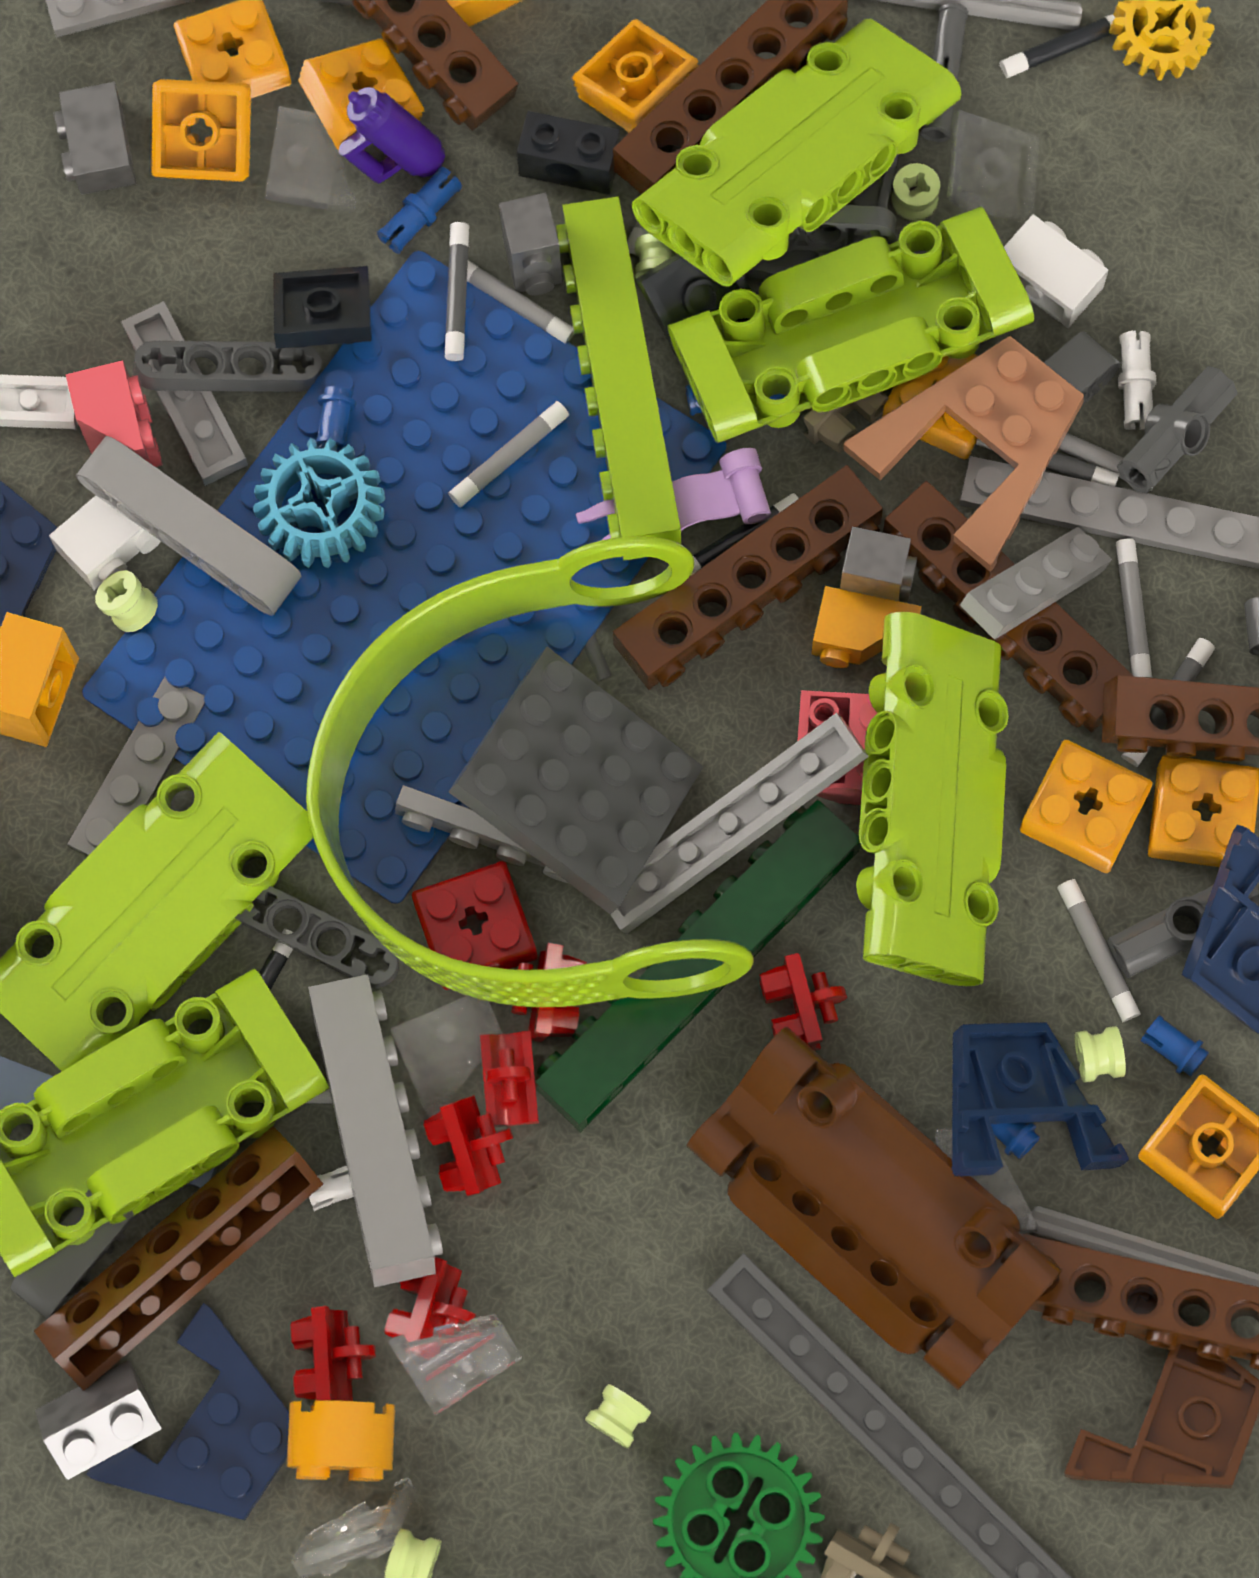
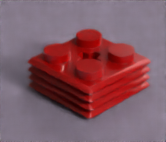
M500 861L412 892V900L430 950L463 962L501 969H511L518 966L519 963H528L537 959L536 946L506 862ZM471 915H476L478 920H488L481 924L482 933L478 935H473L470 929L461 930L462 927L467 925V917Z

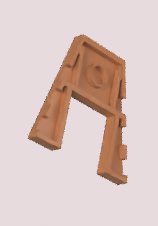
M1009 336L848 439L843 444L844 451L881 481L946 412L1015 468L1013 472L953 535V541L991 572L997 563V558L1004 545L1010 539L1019 523L1020 516L1031 495L1035 493L1039 486L1042 475L1051 458L1056 454L1084 402V395L1014 338Z

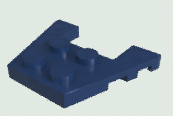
M1 480L0 626H2L6 612L23 617L26 616V610L56 552L49 535L58 528Z
M1237 824L1230 837L1181 975L1242 1024L1259 1034V906L1248 898L1259 882V837L1248 828Z
M1047 1022L963 1024L953 1032L952 1171L954 1177L993 1175L1003 1167L991 1124L1065 1121L1081 1170L1113 1169L1121 1167L1129 1161L1127 1152L1122 1144L1119 1143L1114 1146L1104 1130L1102 1124L1107 1120L1098 1105H1089L1075 1083L1080 1079V1076Z
M203 1303L177 1343L220 1371V1374L159 1464H156L130 1446L92 1466L86 1475L96 1481L245 1521L287 1459L289 1411L214 1311Z

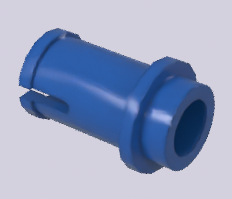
M329 386L324 389V394L319 396L318 404L322 407L318 438L316 439L319 448L324 449L325 443L329 438L335 440L337 451H340L347 445L350 411L356 408V401L352 399L353 392L344 387Z
M1161 1015L1155 1019L1146 1031L1147 1034L1141 1039L1142 1043L1149 1045L1176 1065L1177 1069L1175 1072L1179 1075L1185 1072L1191 1077L1209 1054L1208 1051L1202 1048L1204 1042L1199 1039L1195 1043L1165 1021Z
M1026 1123L991 1124L994 1136L1006 1146L1004 1153L1008 1156L1013 1153L1018 1159H1021L1040 1139V1136L1034 1132L1036 1126L1033 1123L1028 1125Z

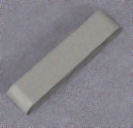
M105 436L76 474L79 482L97 497L267 615L272 616L275 614L302 577L299 570L284 557L114 438Z

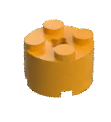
M302 1401L290 1402L287 1467L296 1468V1479L327 1480V1478H330V1470H349V1481L377 1482L383 1480L384 1471L393 1470L395 1405L386 1404L383 1406L382 1414H376L375 1403L314 1401V1406L311 1405L310 1412H301Z

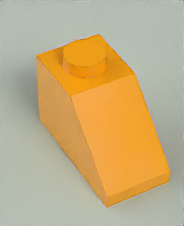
M825 586L811 655L820 656V662L830 667L847 668L849 663L860 665L882 651L884 618L886 615L896 612L920 614L922 606Z

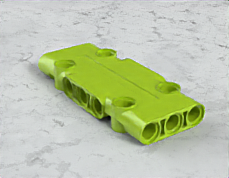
M864 19L836 42L819 43L812 47L808 52L807 64L799 71L794 73L790 69H784L715 122L706 131L699 145L688 146L682 149L677 155L676 167L632 202L633 214L648 233L722 286L729 287L761 260H773L784 255L788 250L789 234L796 228L801 227L806 232L814 231L879 179L890 168L896 155L913 150L918 142L919 129L923 125L933 122L960 100V85L954 75L945 67L872 19Z
M978 207L941 221L939 226L927 221L912 222L900 232L899 241L889 245L883 237H871L780 271L763 281L759 287L758 295L746 289L733 290L723 297L718 310L713 312L707 310L667 327L675 353L716 443H720L764 425L775 428L787 427L797 420L801 411L811 407L816 412H828L921 377L938 367L944 356L953 359L967 358L976 352L981 342L1033 323L1034 313L1027 292L983 207ZM920 250L928 251L927 253H924V254H916V253H914V252L920 251ZM741 318L750 319L746 322H735L736 320ZM958 325L966 327L962 330L950 329L951 327ZM777 394L786 395V397H784V398H782V399H778V400L770 399V397L773 396V395H777Z
M912 612L891 613L884 618L882 663L887 666V671L875 676L869 686V699L877 714L871 719L865 736V752L869 757L864 760L859 839L864 850L875 854V862L873 866L866 867L860 872L856 882L860 902L865 908L869 909L865 914L863 959L869 963L948 985L977 986L984 982L986 927L995 921L999 910L997 896L989 884L996 878L1001 865L1006 758L1003 751L996 748L997 733L1004 730L1009 718L1006 702L999 694L1001 646L993 640Z
M218 732L178 774L169 776L161 783L157 796L148 805L142 804L132 810L51 894L44 905L45 912L36 921L29 922L20 929L16 942L0 958V1013L61 1071L138 1027L140 1019L150 1009L155 1011L165 1004L238 928L242 922L235 919L238 914L241 915L245 909L250 912L253 908L252 901L262 891L271 886L274 887L279 879V873L313 839L307 811L227 737ZM187 790L194 793V802L190 808L181 812L171 809V801L178 792ZM259 856L267 860L266 870L262 875L253 879L243 876V865L248 859ZM43 935H51L54 940V946L50 954L43 958H34L31 950L35 940ZM115 1002L124 1003L126 1015L123 1021L115 1026H106L103 1021V1013L107 1006Z
M255 968L216 990L214 994L207 998L193 997L185 1000L179 1005L175 1012V1017L164 1022L161 1019L147 1021L42 1083L34 1092L35 1099L29 1103H13L5 1106L0 1111V1254L15 1278L65 1247L86 1242L93 1236L95 1230L105 1223H121L126 1220L123 1215L132 1211L134 1213L133 1216L162 1200L229 1159L239 1149V1143L243 1140L261 1137L274 1126L278 1119L329 1089L328 1083L315 1060ZM208 1019L213 1022L210 1029L203 1034L194 1035L187 1031L190 1024L195 1020ZM256 1100L264 1104L262 1112L252 1118H245L238 1114L241 1106L248 1101ZM17 1125H33V1130L26 1139L21 1141L9 1139L10 1133ZM88 1190L92 1194L90 1197L86 1196V1192ZM72 1207L84 1209V1215L77 1224L72 1226L59 1224L62 1213Z

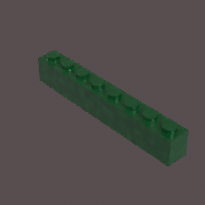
M817 799L808 809L802 805L786 819L782 825L786 831L773 844L766 840L752 853L748 859L751 866L739 878L731 875L717 888L713 894L716 901L704 913L698 909L682 923L678 929L681 936L676 941H729L746 947L754 958L860 851L859 836L820 800ZM705 958L666 961L644 967L646 971L638 979L670 980L685 978L708 972L725 962ZM726 985L704 992L676 997H627L607 1001L611 1006L598 1020L592 1015L576 1029L572 1035L576 1042L563 1055L555 1051L540 1065L536 1071L540 1076L535 1082L537 1091L581 1133Z

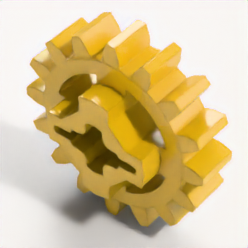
M1123 0L1124 2H1118L1113 16L1116 18H1114L1111 24L1110 33L1119 36H1117L1112 47L1114 51H1127L1123 60L1125 66L1132 64L1134 61L1140 64L1138 75L1143 76L1148 69L1155 70L1156 79L1162 80L1166 70H1170L1177 79L1181 77L1185 66L1194 70L1201 59L1200 56H1205L1211 45L1208 39H1210L1214 31V25L1206 23L1211 9L1210 7L1198 8L1197 3L1199 0ZM1186 21L1190 27V30L1185 26ZM1133 26L1139 31L1138 36H1136Z

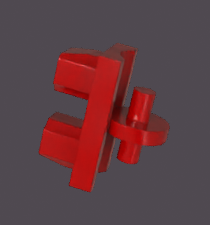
M548 943L546 951L539 952L537 970L567 968L585 965L587 962L562 954L563 945ZM519 963L518 970H533L534 965ZM512 1005L511 1013L526 1015L527 1007ZM531 1007L528 1030H531L532 1041L542 1042L548 1036L572 1037L578 1027L579 1007Z
M795 953L784 956L783 966L775 967L759 974V983L765 1004L792 998L796 1014L771 1019L773 1036L775 1037L784 1027H788L815 1051L821 1049L820 1042L823 1040L815 1009H820L824 1024L834 1023L838 1021L835 1004L846 1000L847 994L844 986L829 987L826 972H818L811 975L815 991L810 993L800 954Z
M531 1030L509 1034L480 1035L486 1114L491 1113L495 1127L538 1124Z
M475 1095L439 1107L441 1112L424 1120L423 1125L428 1141L433 1146L450 1141L455 1160L439 1165L438 1174L444 1191L465 1190L466 1195L470 1196L502 1183L496 1166L505 1162L500 1143L512 1139L513 1134L511 1128L495 1130L491 1113L480 1114Z
M434 1257L435 1274L400 1282V1289L418 1295L413 1312L394 1308L389 1313L384 1329L385 1334L401 1342L402 1347L421 1357L432 1360L436 1358L442 1338L453 1341L458 1323L472 1326L476 1318V1314L463 1309L468 1290L458 1287L462 1271L448 1265L444 1259Z
M328 1306L312 1307L311 1316L293 1321L290 1324L291 1342L294 1349L301 1351L313 1350L314 1368L296 1370L293 1376L294 1395L297 1398L316 1401H353L352 1380L363 1379L362 1360L375 1358L376 1346L361 1345L360 1327H348V1312L346 1310L329 1309Z

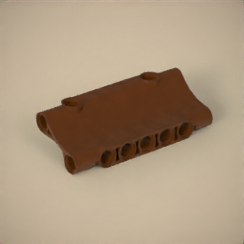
M784 1027L767 1044L727 1100L698 1128L686 1145L717 1175L723 1177L727 1174L732 1178L728 1184L727 1193L730 1200L742 1213L892 1348L904 1354H915L922 1349L926 1353L923 1360L957 1391L976 1372L1063 1271L1020 1233L1019 1220L1009 1207L995 1198L972 1176L954 1177L952 1159L859 1078L853 1069L841 1063L829 1064L788 1027Z

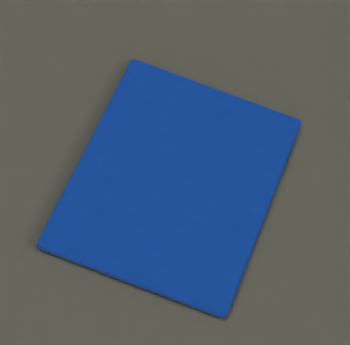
M423 251L413 252L371 307L372 341L343 344L315 383L310 387L217 510L271 548L268 543L270 535H261L258 528V523L261 519L255 517L253 511L254 504L260 502L254 494L255 485L265 484L261 478L262 468L277 470L273 462L275 453L288 459L291 457L289 451L291 443L298 446L300 452L308 450L307 443L310 437L314 440L318 438L322 407L318 404L319 396L324 394L326 387H344L353 392L352 399L356 401V408L350 411L346 442L354 448V459L362 455L369 459V470L378 471L381 482L377 487L383 488L385 493V501L378 504L384 509V519L374 522L378 528L376 538L362 536L366 543L364 552L358 551L353 547L348 548L350 556L348 563L343 562L339 554L330 556L332 563L329 568L323 566L321 557H315L313 564L309 568L304 566L300 553L290 563L299 570L302 577L272 616L253 607L182 557L154 594L158 604L154 617L143 628L134 632L124 633L84 686L82 694L85 700L133 731L138 721L145 726L154 727L165 719L158 708L159 699L153 697L164 677L173 687H188L204 695L205 704L194 723L184 724L177 730L175 740L179 749L174 759L186 766L220 732L307 811L306 791L309 764L314 742L327 707L354 663L389 626L422 602L457 584L514 566L559 559L576 548L601 541L609 535L607 516L578 524L576 518L577 513L604 501L599 472L608 471L605 457L596 459L592 430L600 428L598 415L591 417L588 415L584 388L593 386L590 374L581 375L577 347L569 342L566 344L467 281L464 359L460 361L447 360L445 358L449 267ZM656 397L672 482L690 475L710 473L726 451V442L716 443L709 429ZM558 401L566 408L569 416L467 503L459 507L453 502L448 494L449 491L551 405ZM326 473L316 474L318 477L327 480L339 477ZM300 480L288 490L281 507L288 505V499L299 493L302 486ZM311 489L313 502L318 507H321L324 515L328 517L326 504L322 502L321 498L318 499L315 491ZM358 498L350 501V507L340 512L337 517L339 526L352 515ZM297 526L294 527L298 530L309 533L323 532L321 529L315 526H307L299 529ZM284 547L275 551L284 557ZM622 556L601 560L580 569L571 579L581 585L597 588L629 586L649 557L624 561ZM572 604L532 611L493 622L445 645L415 667L399 682L382 702L366 726L353 753L345 777L339 809V837L346 865L353 878L391 903L397 904L404 900L448 839L450 833L431 827L430 832H423L401 822L403 816L395 814L396 802L402 786L413 788L469 809V807L448 791L538 655L548 647L572 665L614 606L597 607ZM313 838L306 847L320 855Z

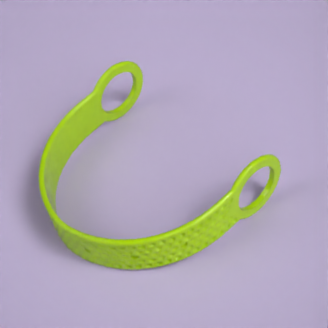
M648 536L611 538L576 548L559 559L514 566L457 584L422 602L389 626L362 653L337 688L321 721L309 764L306 803L312 835L328 873L367 928L393 955L424 977L448 989L485 1001L522 1007H566L627 997L667 998L695 994L729 984L745 975L751 969L754 961L752 953L740 944L722 940H684L662 943L628 952L613 960L547 970L501 969L453 959L411 940L393 928L371 909L361 897L352 880L340 845L339 809L345 777L353 753L366 726L379 706L399 682L415 667L459 637L505 618L572 604L597 607L627 605L664 595L683 584L690 577L694 569V558L691 552L683 545L668 539ZM648 556L663 560L669 564L667 569L656 577L623 587H589L576 583L571 579L580 569L592 563L615 557ZM705 958L725 962L713 970L685 978L640 980L628 977L629 974L643 967L672 960Z

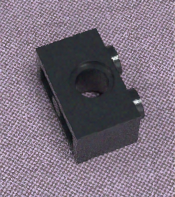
M528 111L517 149L519 176L610 195L616 174L613 163V148L620 142V129Z

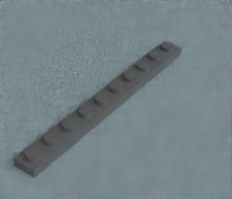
M744 1253L707 1289V1293L993 1578H1071Z

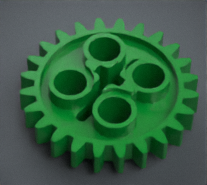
M733 1433L731 1447L723 1448L718 1437L712 1436V1452L705 1454L696 1444L693 1445L692 1453L695 1462L690 1465L686 1461L677 1458L675 1464L682 1476L679 1479L664 1476L662 1479L666 1487L672 1491L671 1497L658 1496L655 1498V1503L658 1506L668 1510L666 1516L653 1519V1526L668 1529V1535L660 1538L656 1542V1546L663 1549L672 1548L674 1551L664 1563L665 1567L668 1569L682 1565L684 1571L680 1578H784L785 1576L789 1578H803L795 1566L797 1562L813 1565L816 1560L805 1550L806 1544H821L823 1540L821 1536L810 1531V1525H815L825 1520L823 1514L810 1512L809 1509L810 1505L821 1499V1494L818 1492L805 1493L803 1489L812 1478V1474L808 1472L795 1476L792 1471L797 1464L798 1457L794 1455L782 1463L778 1460L781 1446L778 1442L767 1453L761 1451L760 1435H755L749 1448L742 1447L738 1433ZM723 1470L736 1472L743 1481L742 1491L733 1498L721 1497L713 1488V1478ZM761 1478L764 1484L753 1502L747 1520L754 1524L750 1530L741 1528L735 1536L723 1562H714L713 1557L729 1529L730 1521L724 1517V1514L727 1510L736 1513L754 1479ZM773 1495L782 1497L789 1506V1516L780 1524L766 1522L759 1512V1505L764 1498ZM698 1517H707L715 1522L718 1528V1535L713 1543L700 1546L690 1540L687 1529L692 1520ZM751 1542L757 1544L762 1549L765 1561L760 1569L747 1572L737 1566L734 1560V1553L738 1546L743 1543Z

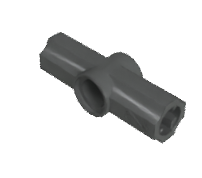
M1207 366L1172 405L1164 403L1156 405L1147 417L1145 435L1117 465L1121 479L1129 483L1133 490L1147 494L1183 454L1195 456L1202 452L1210 436V424L1238 394L1234 381L1225 376L1221 369Z
M1213 886L1191 897L1179 898L1170 904L1169 908L1109 937L1107 943L1119 970L1129 979L1180 952L1190 951L1196 933L1187 935L1179 932L1174 927L1173 918L1179 915L1187 916L1195 922L1198 930ZM1254 887L1248 898L1259 906V894Z

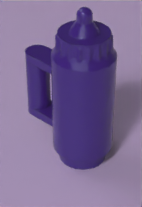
M371 87L349 93L348 99L350 102L347 107V115L355 125L357 132L341 143L339 147L340 155L377 184L384 182L401 169H404L410 175L429 177L437 172V169L442 166L445 159V150L438 136L386 93L379 92ZM373 144L388 157L379 162L365 151L364 148Z

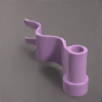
M742 448L724 455L720 459L722 469L720 471L690 475L672 482L681 531L698 522L724 519L741 514L744 524L759 523L771 516L759 476L762 466L756 449ZM613 500L600 502L585 511L577 513L578 524L590 522L609 514H615ZM610 534L602 540L610 539Z

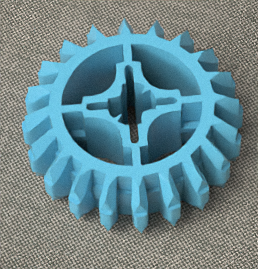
M310 437L307 443L308 450L300 452L298 446L291 443L289 446L291 457L286 459L275 453L273 462L277 470L262 468L261 478L265 484L255 485L254 494L260 502L254 504L253 511L255 517L261 519L258 523L261 535H270L268 543L274 551L284 547L283 554L289 562L301 553L303 565L308 568L313 564L315 557H321L323 566L329 568L332 563L330 556L339 554L343 562L348 563V560H350L348 548L353 547L358 551L364 552L366 543L362 536L376 538L378 528L374 522L384 519V509L378 505L385 501L384 489L377 487L381 482L379 473L376 470H369L370 462L365 455L354 459L355 451L350 444H347L337 452L335 440L329 438L325 443L324 449H318L316 440ZM326 473L339 477L327 480L318 477L316 474ZM300 480L302 486L299 493L288 499V505L281 507L288 490ZM311 489L315 491L318 499L321 498L322 502L326 504L328 517L324 515L321 507H318L313 502ZM358 498L352 515L339 526L337 517L340 512L350 507V501ZM297 526L299 529L307 526H315L321 529L323 532L309 533L298 530L294 527Z

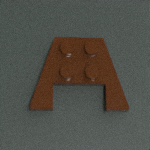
M1139 1292L1130 1297L1127 1305L1134 1313L1143 1315L1152 1312L1156 1308L1157 1302L1150 1294ZM1180 1317V1319L1188 1325V1323ZM1125 1331L1126 1334L1145 1341L1146 1336ZM1177 1343L1176 1349H1166L1169 1351L1134 1448L1126 1447L1081 1429L1064 1472V1477L1074 1480L1232 1489L1259 1414V1379L1230 1356L1226 1362L1215 1361L1199 1356L1197 1354L1198 1348Z

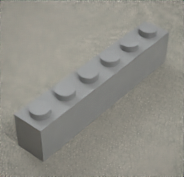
M368 974L310 986L308 990L312 1015L374 1288L435 1274L434 1256L443 1254L437 1224L427 1225L423 1208L431 1206V1198L425 1175L416 1177L412 1160L419 1159L420 1152L414 1128L405 1130L401 1113L409 1112L403 1081L393 1083L390 1067L397 1066L398 1059L392 1035L383 1037L379 1021L387 1020L382 991L372 992Z

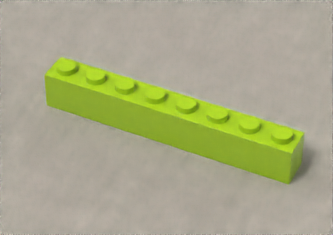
M619 196L562 205L564 224L556 225V234L560 253L569 252L571 264L563 265L567 294L576 292L578 304L570 305L574 334L583 333L585 345L577 346L581 375L590 374L593 387L584 388L589 417L598 415L600 428L592 430L596 459L605 457L608 471L599 472L603 500H613L615 514L607 515L610 539L648 536L668 539L681 544V527ZM623 556V560H632L648 556Z

